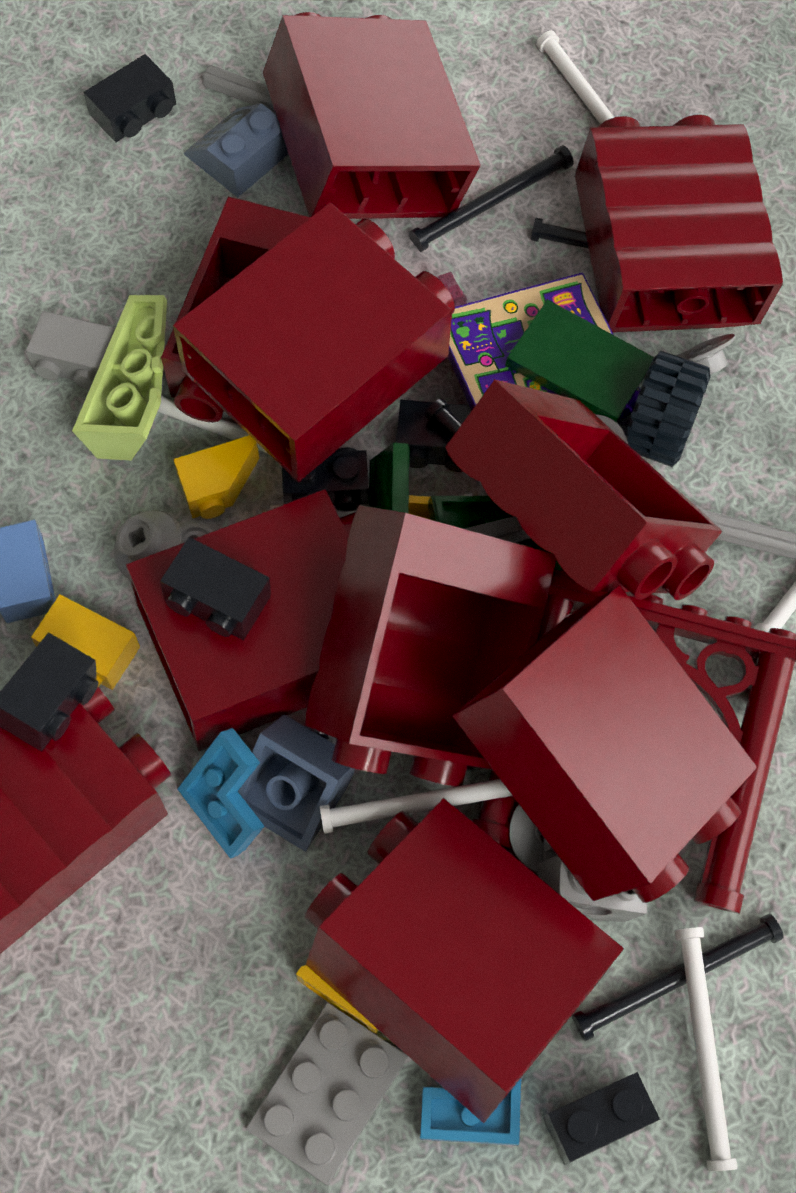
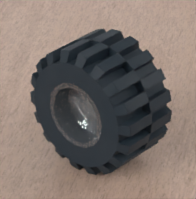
M660 351L653 358L625 433L628 445L642 457L673 467L680 461L711 378L710 367L664 351Z

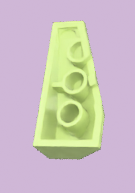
M129 295L72 432L97 459L132 461L148 437L161 404L163 376L161 356L165 345L167 299L164 295Z

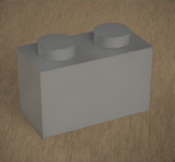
M42 311L27 346L26 354L32 369L42 378L57 380L58 377L71 379L78 386L90 390L115 328Z

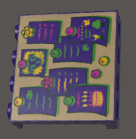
M583 272L455 307L451 320L448 359L471 410L476 406L494 379L556 394L505 366L508 355L547 299L614 335ZM640 387L618 420L624 419L632 413Z

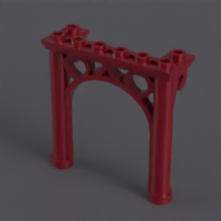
M554 570L537 641L562 619L572 613V609L577 610L607 592L585 589L570 578L565 571ZM652 594L641 600L628 595L650 626L656 630V634L696 687L714 705L723 723L757 766V769L731 796L741 809L740 816L725 831L709 840L700 881L694 897V902L740 914L744 895L740 891L796 662V634L779 628H770L769 632L751 628L752 623L739 617L727 616L725 621L708 617L707 610L693 605H681L680 609L663 605L664 600ZM674 635L710 644L698 654L694 662L695 668L686 663L690 656L683 653L677 647ZM715 654L736 659L743 669L741 681L734 685L717 687L707 675L705 670L706 660ZM748 687L750 692L740 728L737 716L727 698L741 694ZM491 769L488 781L500 779L494 770ZM513 796L483 801L478 819H473L472 822L503 848L513 850L510 841V823L519 803Z

